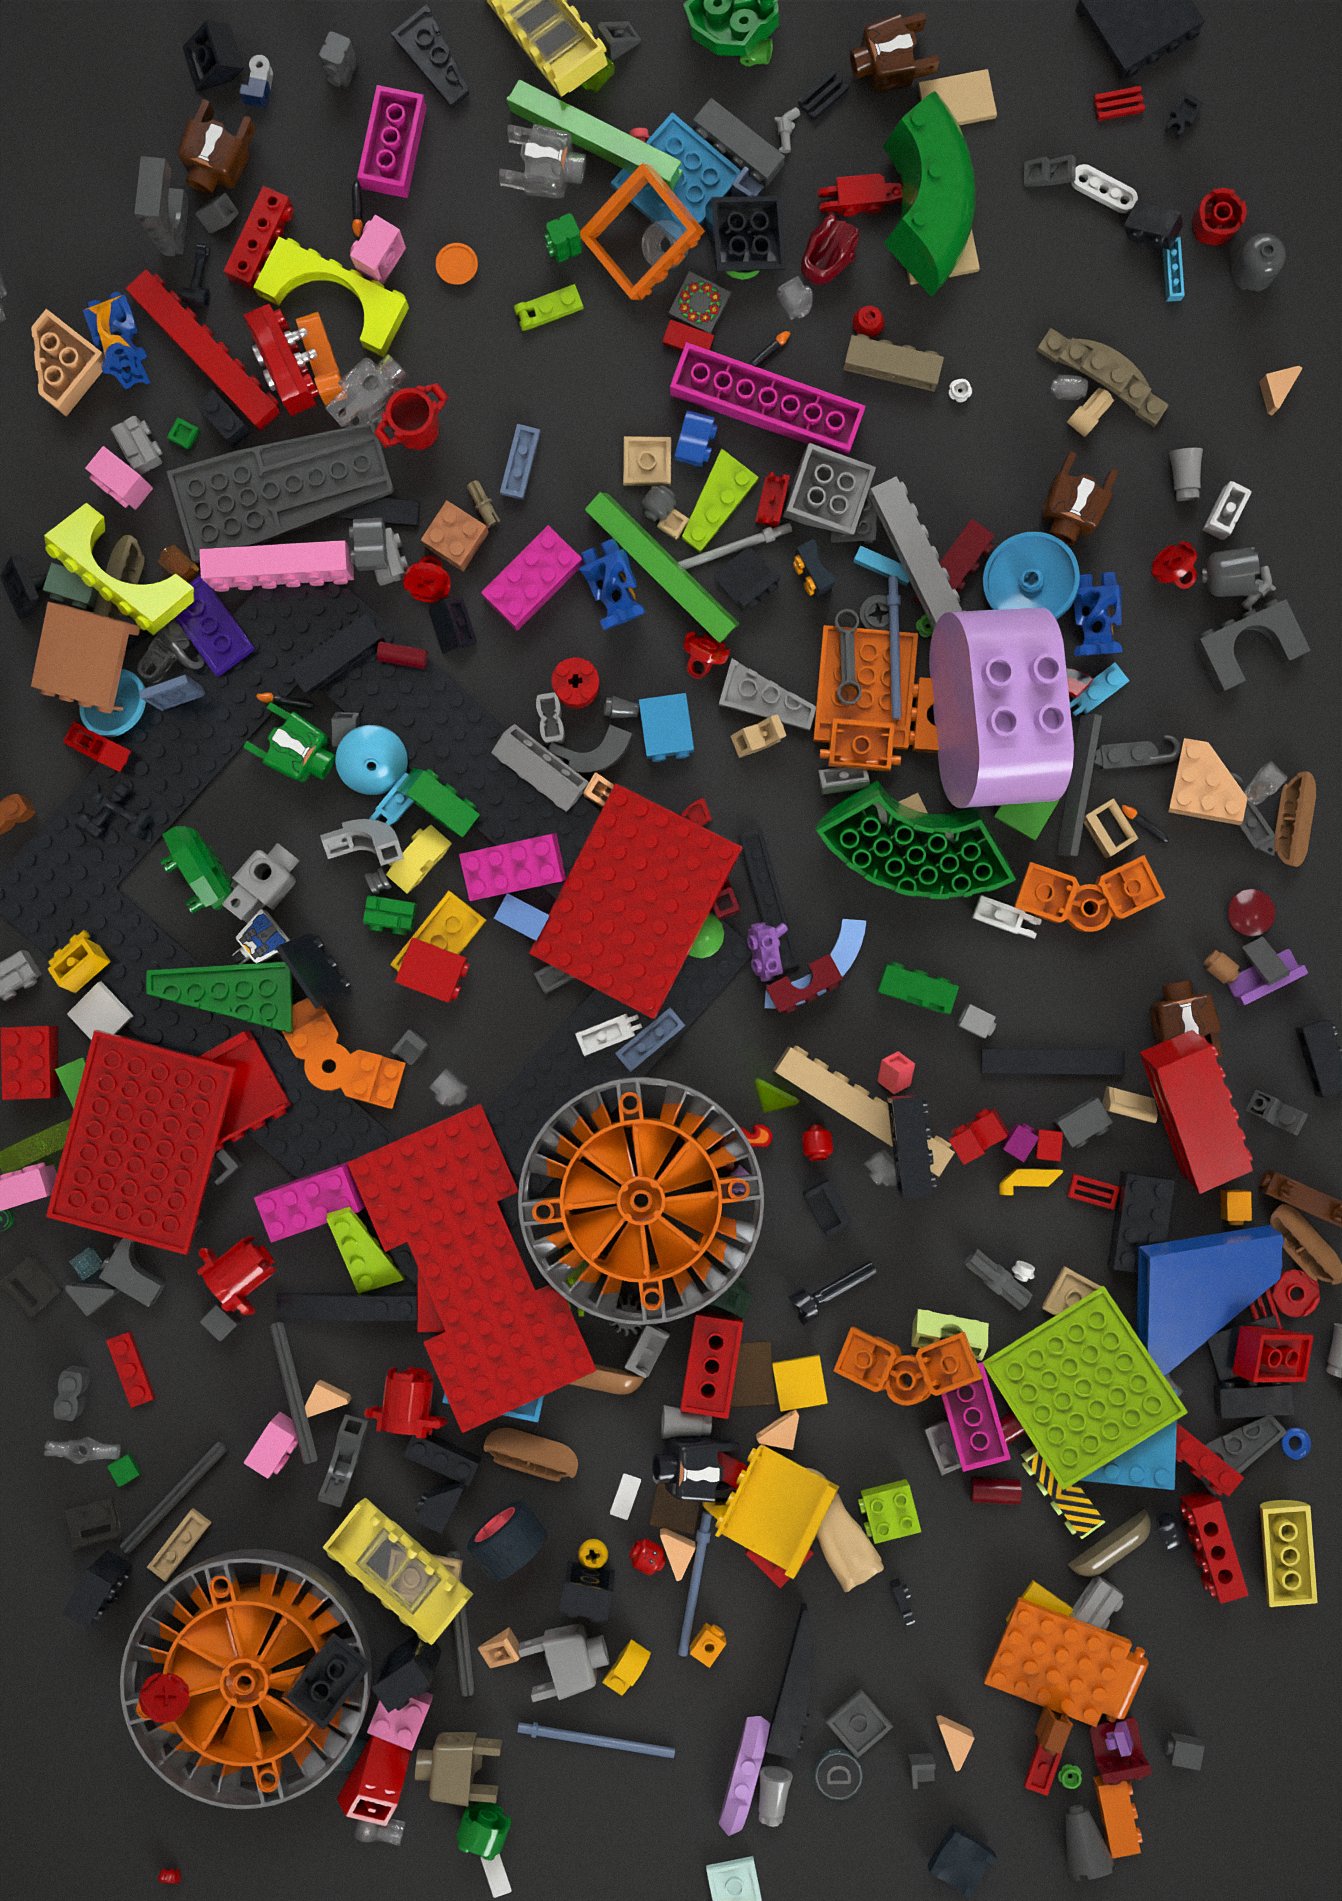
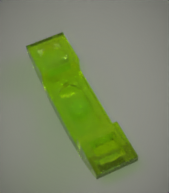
M71 1119L0 1151V1168L3 1174L20 1170L39 1159L63 1149Z

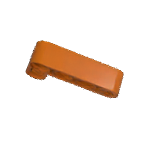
M319 312L297 318L298 329L305 328L308 333L306 337L302 338L306 352L315 349L318 355L315 359H310V364L315 375L314 380L325 406L348 399Z

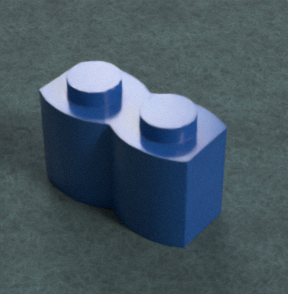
M687 410L675 452L676 461L699 467L703 466L704 461H709L712 449L708 447L709 440L715 439L718 425L714 424L715 417Z

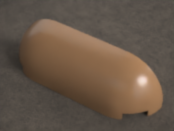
M1308 771L1298 773L1288 784L1284 785L1276 824V837L1274 838V850L1285 864L1295 867L1303 863L1308 851L1316 801L1315 780Z
M1287 1204L1277 1207L1271 1215L1270 1225L1283 1234V1248L1313 1280L1317 1281L1319 1279L1325 1282H1332V1285L1342 1283V1263L1335 1251L1295 1208Z
M594 1364L597 1371L570 1383V1385L626 1395L637 1390L643 1383L644 1377L632 1371Z
M499 1428L491 1432L484 1443V1451H488L494 1457L493 1461L505 1467L552 1481H560L561 1478L569 1476L573 1478L577 1473L578 1460L575 1453L568 1446L513 1428Z

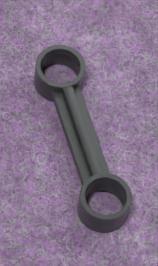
M851 609L841 610L834 620V627L840 634L841 684L837 689L836 696L838 701L844 706L856 704L862 693L855 676L854 632L859 625V617ZM848 614L854 618L855 625L853 629L844 630L839 626L838 619L842 615ZM843 686H853L857 691V697L852 701L844 700L840 695Z

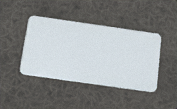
M623 1474L610 1511L611 1515L625 1520L628 1519L641 1479Z
M500 1854L496 1855L492 1861L481 1857L493 1897L496 1898L510 1893L512 1890Z

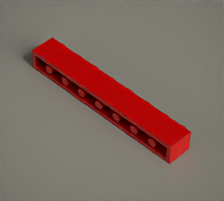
M147 269L144 270L125 289L261 432L281 413L276 406L279 402L270 392L265 394L260 389L263 385L254 375L249 377L244 372L246 367L237 358L235 360L231 359L228 355L230 353L229 349L221 341L216 343L212 339L214 336L212 331L205 324L200 326L196 322L198 317L189 307L184 309L180 305L182 300L173 290L168 293L164 288L165 282L156 273L152 276Z

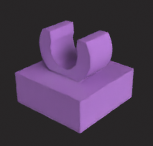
M1126 1721L1116 1722L1114 1732L1106 1734L1108 1738L1105 1739L1108 1750L1119 1748L1121 1757L1129 1756L1132 1753L1133 1741Z

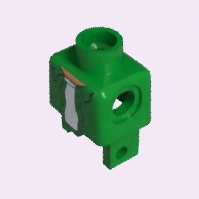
M270 702L267 709L285 719L286 723L279 728H273L268 737L270 741L268 753L246 741L243 747L262 758L263 764L298 782H305L310 774L323 780L334 765L336 755L326 750L330 742L329 737L297 713L292 712L290 714Z

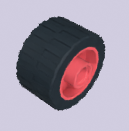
M516 1501L503 1507L487 1519L469 1539L466 1549L489 1580L500 1581L522 1568L539 1552L545 1544L548 1532L524 1501Z

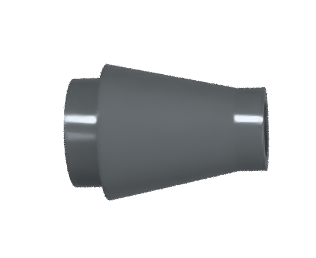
M613 695L605 698L604 716H609V719L637 718L639 703H633Z

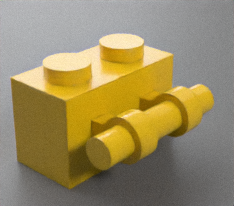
M83 930L80 934H75L69 939L70 943L63 949H58L54 953V957L48 961L51 965L48 971L58 986L74 993L79 991L110 963L100 945L88 940L90 935L87 931Z

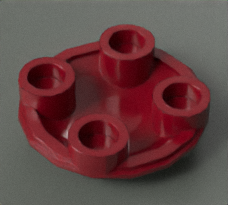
M1255 889L1243 890L1235 894L1231 898L1228 908L1232 929L1248 936L1261 935L1269 930L1275 918L1274 903L1270 897L1264 892Z

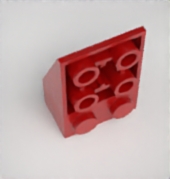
M371 1735L336 1798L345 1816L386 1826L398 1805L412 1751Z

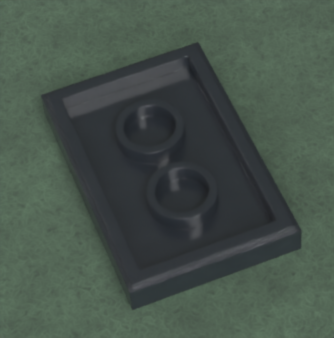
M1274 1314L1221 1329L1206 1341L1217 1379L1220 1382L1238 1376L1232 1372L1240 1326L1279 1329Z

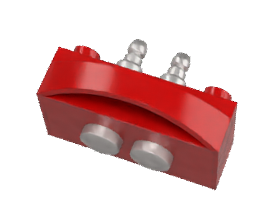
M270 304L244 314L245 321L256 343L252 346L253 353L260 366L266 365L267 367L266 370H263L265 380L272 391L277 390L289 414L293 416L316 406L314 397L320 394L310 376L306 362H309L310 359H315L318 355L315 349L300 354V349L296 343L300 338L308 335L306 329L300 328L297 331L290 332L291 329L281 309L273 311Z

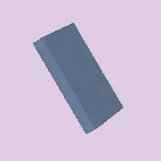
M186 675L139 691L142 700L161 711L205 695L203 687Z

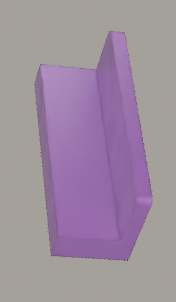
M1286 949L1277 955L1290 970L1289 976L1268 986L1254 966L1240 972L1239 976L1231 984L1228 981L1226 984L1237 1005H1246L1308 974L1305 965H1298L1291 950Z

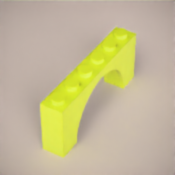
M278 237L254 285L258 296L280 306L283 299L293 289L304 283L326 280L341 284L351 290L363 305L364 327L360 337L362 346L385 357L409 309L406 297L396 290L391 292L385 289L384 285L376 280L370 282L364 279L363 275L356 270L351 269L348 271L342 268V265L333 259L328 261L321 258V255L313 249L309 248L307 251L301 248L300 244L293 239L287 238L285 240Z
M85 503L44 535L47 553L52 558L60 560L68 571L75 572L80 576L87 586L94 587L99 591L106 601L114 603L125 616L129 615L134 619L141 629L155 635L194 602V588L177 574L164 581L148 585L125 583L106 574L97 565L92 556L96 541L105 532L104 516Z

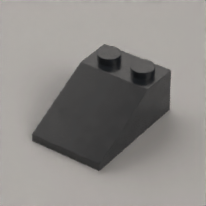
M333 1633L295 1677L281 1698L318 1729H325L372 1664Z

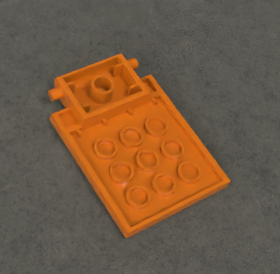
M823 626L813 742L829 743V750L820 749L819 754L820 759H828L829 767L890 772L891 765L900 766L901 756L892 755L893 749L908 750L918 633L899 632L901 719L894 720L891 714L890 631L857 628L854 632L855 676L862 693L856 704L844 706L838 701L836 696L837 689L841 684L840 634L834 626ZM841 627L844 630L853 629L851 627ZM851 685L843 686L840 693L841 697L846 701H852L858 695L856 689Z
M1018 1597L984 1677V1684L1097 1727L1102 1713L1107 1714L1106 1719L1110 1722H1115L1116 1718L1124 1719L1149 1662L1144 1657L1145 1650L1143 1648L1136 1647L1134 1653L1129 1652L1132 1646L1130 1639Z

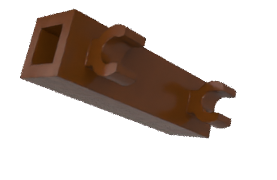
M1268 1170L1267 1173L1261 1176L1259 1192L1342 1228V1201L1275 1171Z

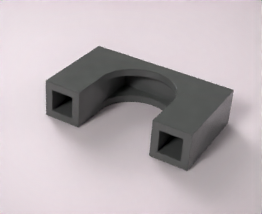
M141 156L134 214L162 254L166 256L183 254L189 198L184 189L169 188L171 167L165 158Z
M1277 599L1264 604L1265 609L1256 612V609L1246 612L1242 615L1243 619L1235 622L1234 619H1231L1221 624L1222 629L1216 632L1210 629L1199 634L1201 639L1196 641L1194 645L1218 694L1246 681L1234 655V643L1242 631L1256 630L1267 636L1281 664L1311 651L1287 599L1279 603Z
M199 1218L197 1220L193 1238L195 1237L196 1233L198 1232L199 1228L203 1223V1220ZM119 1237L113 1246L115 1250L111 1258L107 1257L100 1268L102 1273L99 1278L149 1307L155 1304L167 1282L141 1267L135 1254L136 1241Z

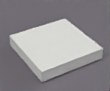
M101 981L67 1013L91 1040L94 1030L116 1035L133 1017L130 1011Z

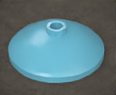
M122 669L114 705L123 707V711L112 710V714L97 711L98 706L93 705V708L80 706V716L86 728L103 737L118 736L131 729L138 722L145 709L146 701L141 699L139 693L140 690L145 689L144 684L135 674Z
M365 725L351 730L343 737L336 751L335 763L340 778L352 790L366 795H378L390 791L406 773L408 757L403 742L391 730L377 725ZM369 762H374L376 766L374 768H369L367 764Z

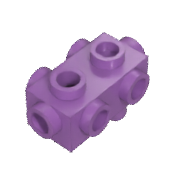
M765 922L752 924L751 928L747 929V944L752 953V969L755 975L760 976L761 981L773 980L775 975L783 973L778 948L780 941L778 938L787 932L788 928L784 923H781L776 928L765 925Z

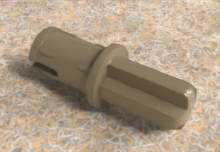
M479 481L470 482L467 485V489L476 504L475 509L481 514L487 528L498 524L500 519L491 504V498H487Z

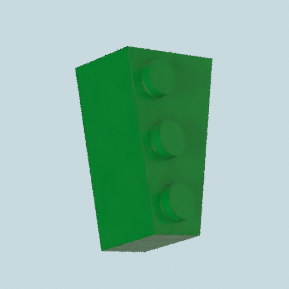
M413 768L397 791L408 796L417 806L422 807L453 833L463 837L480 815L475 811L476 806L466 798L463 801L456 796L458 791L449 784L443 786L437 780L440 777L430 769H427L425 772L424 770Z
M896 962L884 966L876 992L942 1014H951L959 986L950 984L951 980L938 976L937 979L927 977V972L914 969V972L905 970V965Z

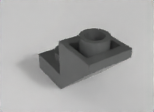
M1255 1090L1245 1110L1271 1125L1298 1136L1308 1116L1305 1112L1286 1105L1277 1098Z

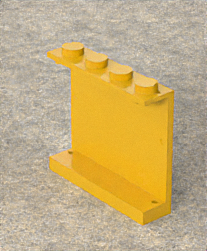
M761 1444L757 1449L753 1448L747 1459L750 1465L747 1471H741L736 1483L739 1484L736 1493L731 1492L726 1502V1505L729 1506L726 1514H721L716 1522L715 1527L718 1528L715 1536L719 1537L723 1534L787 1570L785 1575L794 1579L840 1486Z

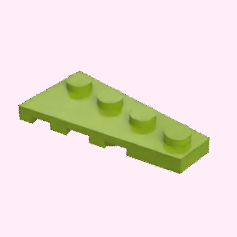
M721 449L682 535V539L699 553L702 552L759 479L758 476L723 449Z
M351 1207L327 1213V1222L358 1294L404 1280V1274L400 1269L396 1268L391 1257L380 1248V1244L375 1237L372 1238L368 1233L367 1227Z

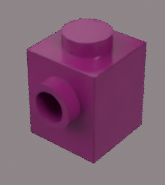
M1023 1123L1021 1126L1014 1124L1008 1137L1004 1139L999 1148L1024 1162L1039 1137L1034 1135L1036 1130Z

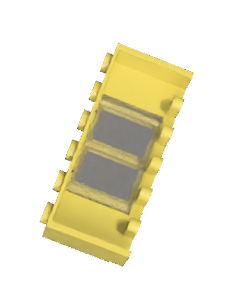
M486 0L504 23V26L561 97L573 91L608 65L604 54L607 50L603 42L599 38L595 39L592 36L593 31L588 23L580 21L578 11L573 5L569 7L567 0Z
M367 1498L357 1503L322 1547L327 1551V1555L332 1560L338 1561L345 1567V1571L350 1576L356 1577L363 1583L366 1591L374 1593L381 1600L385 1608L393 1610L403 1624L412 1627L417 1632L418 1637L430 1645L440 1637L473 1595L443 1564L398 1524L391 1521Z

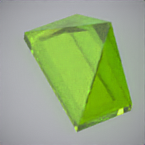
M758 1077L754 1080L764 1113L797 1105L800 1101L798 1098Z

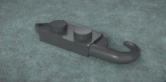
M175 618L156 633L182 665L190 669L203 667L204 659L200 653L197 655L198 662L190 660L184 651L189 646V637Z
M1171 735L1164 736V739L1171 741L1174 746V750L1170 754L1159 755L1156 746L1149 741L1101 745L1096 751L1094 764L1100 766L1101 770L1167 764L1174 762L1179 757L1181 745Z
M1230 773L1239 783L1243 781L1239 775ZM1247 796L1243 822L1238 827L1254 850L1258 849L1274 856V838L1276 835L1251 798Z

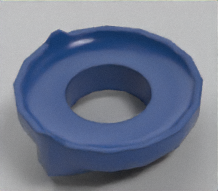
M1300 1428L1286 1430L1287 1433L1278 1440L1281 1443L1282 1451L1294 1460L1304 1458L1311 1448L1309 1435ZM1293 1436H1296L1299 1440V1446L1295 1450H1292L1289 1446V1440Z

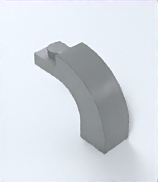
M371 819L351 820L343 822L342 829L320 835L328 859L357 850H367L375 853L381 866L404 859L395 831L381 821Z

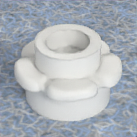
M965 379L954 380L949 386V396L953 400L956 399L957 402L966 401L967 397H970L972 394V388Z
M1017 1261L1016 1265L1012 1267V1271L1015 1273L1014 1277L1018 1280L1027 1282L1028 1279L1035 1277L1033 1275L1035 1268L1029 1263Z

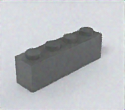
M710 98L693 119V130L708 141L722 155L728 157L731 163L741 170L744 166L749 168V177L758 184H762L765 188L783 168L785 156L714 99Z

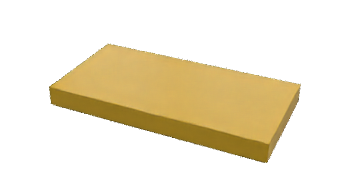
M448 891L412 937L460 955L487 920L451 891ZM411 939L390 964L398 972Z

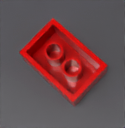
M58 1026L1 1027L2 1100L59 1097V1077L55 1069L59 1068Z

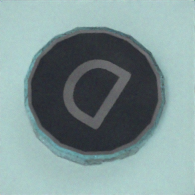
M829 1750L824 1753V1756L817 1761L814 1775L817 1787L822 1794L830 1799H848L857 1793L862 1784L863 1773L860 1762L847 1750Z

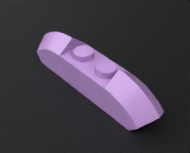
M761 1716L747 1717L743 1727L718 1823L728 1836L742 1830L749 1812L770 1729V1723Z

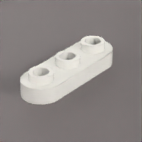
M1082 164L1076 167V180L1071 182L1074 189L1119 213H1129L1132 211L1138 200L1137 193L1133 188L1089 165ZM1080 177L1084 178V179L1086 180V182H1084V183L1080 182V181H1079V178H1080ZM1103 188L1107 193L1103 194L1099 189ZM1121 199L1126 200V201H1127V204H1126V205L1122 204V203L1120 202V200H1121Z

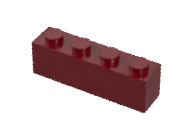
M973 519L970 520L939 563L941 568L944 567L950 577L948 582L957 593L966 584L963 580L966 574L972 575L980 565L977 561L981 554L986 556L994 545L990 541L995 535ZM916 595L913 600H914L916 603H918L919 605H921V603H920V601H919V599H918V597H917V595Z

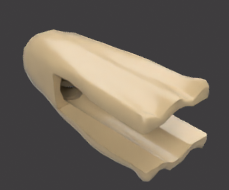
M806 1468L818 1474L819 1476L825 1478V1476L819 1471L814 1470L812 1468ZM836 1493L816 1536L826 1561L844 1592H849L855 1586L868 1581L872 1576L881 1572L884 1566L881 1563V1557L860 1525L846 1511L839 1494Z

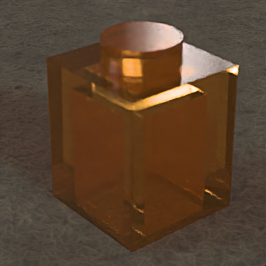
M174 544L171 547L165 548L160 554V559L157 561L172 576L177 574L186 582L200 569Z

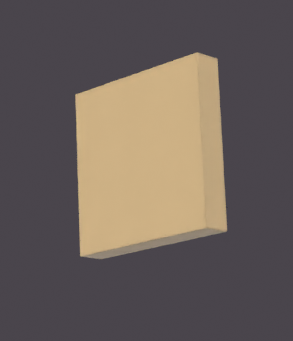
M624 436V486H671V437Z
M1063 1266L1041 1308L1056 1316L1102 1286Z

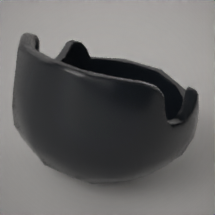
M1170 1513L1160 1514L1156 1519V1522L1159 1521L1160 1524L1159 1532L1168 1552L1172 1553L1185 1545L1186 1530L1182 1522Z

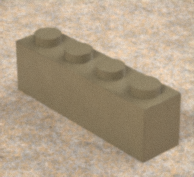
M857 334L856 336L851 335L843 370L934 392L938 384L944 357L939 356L934 351H917L913 346H896L888 340L875 341L866 335Z

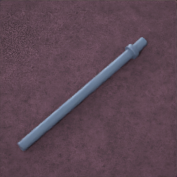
M519 1722L518 1733L530 1734L532 1738L542 1736L674 1758L675 1748L539 1726L537 1722L533 1724Z

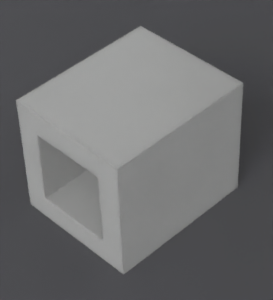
M966 1004L956 1026L981 1038H986L987 1035L991 1036L996 1027L994 1022L996 1017L971 1004Z

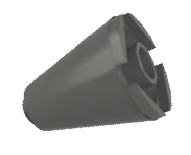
M1083 1805L1069 1807V1811L1065 1813L1068 1878L1081 1881L1080 1875L1087 1876L1088 1880L1113 1873L1112 1869L1116 1870L1115 1862L1089 1809L1083 1808Z

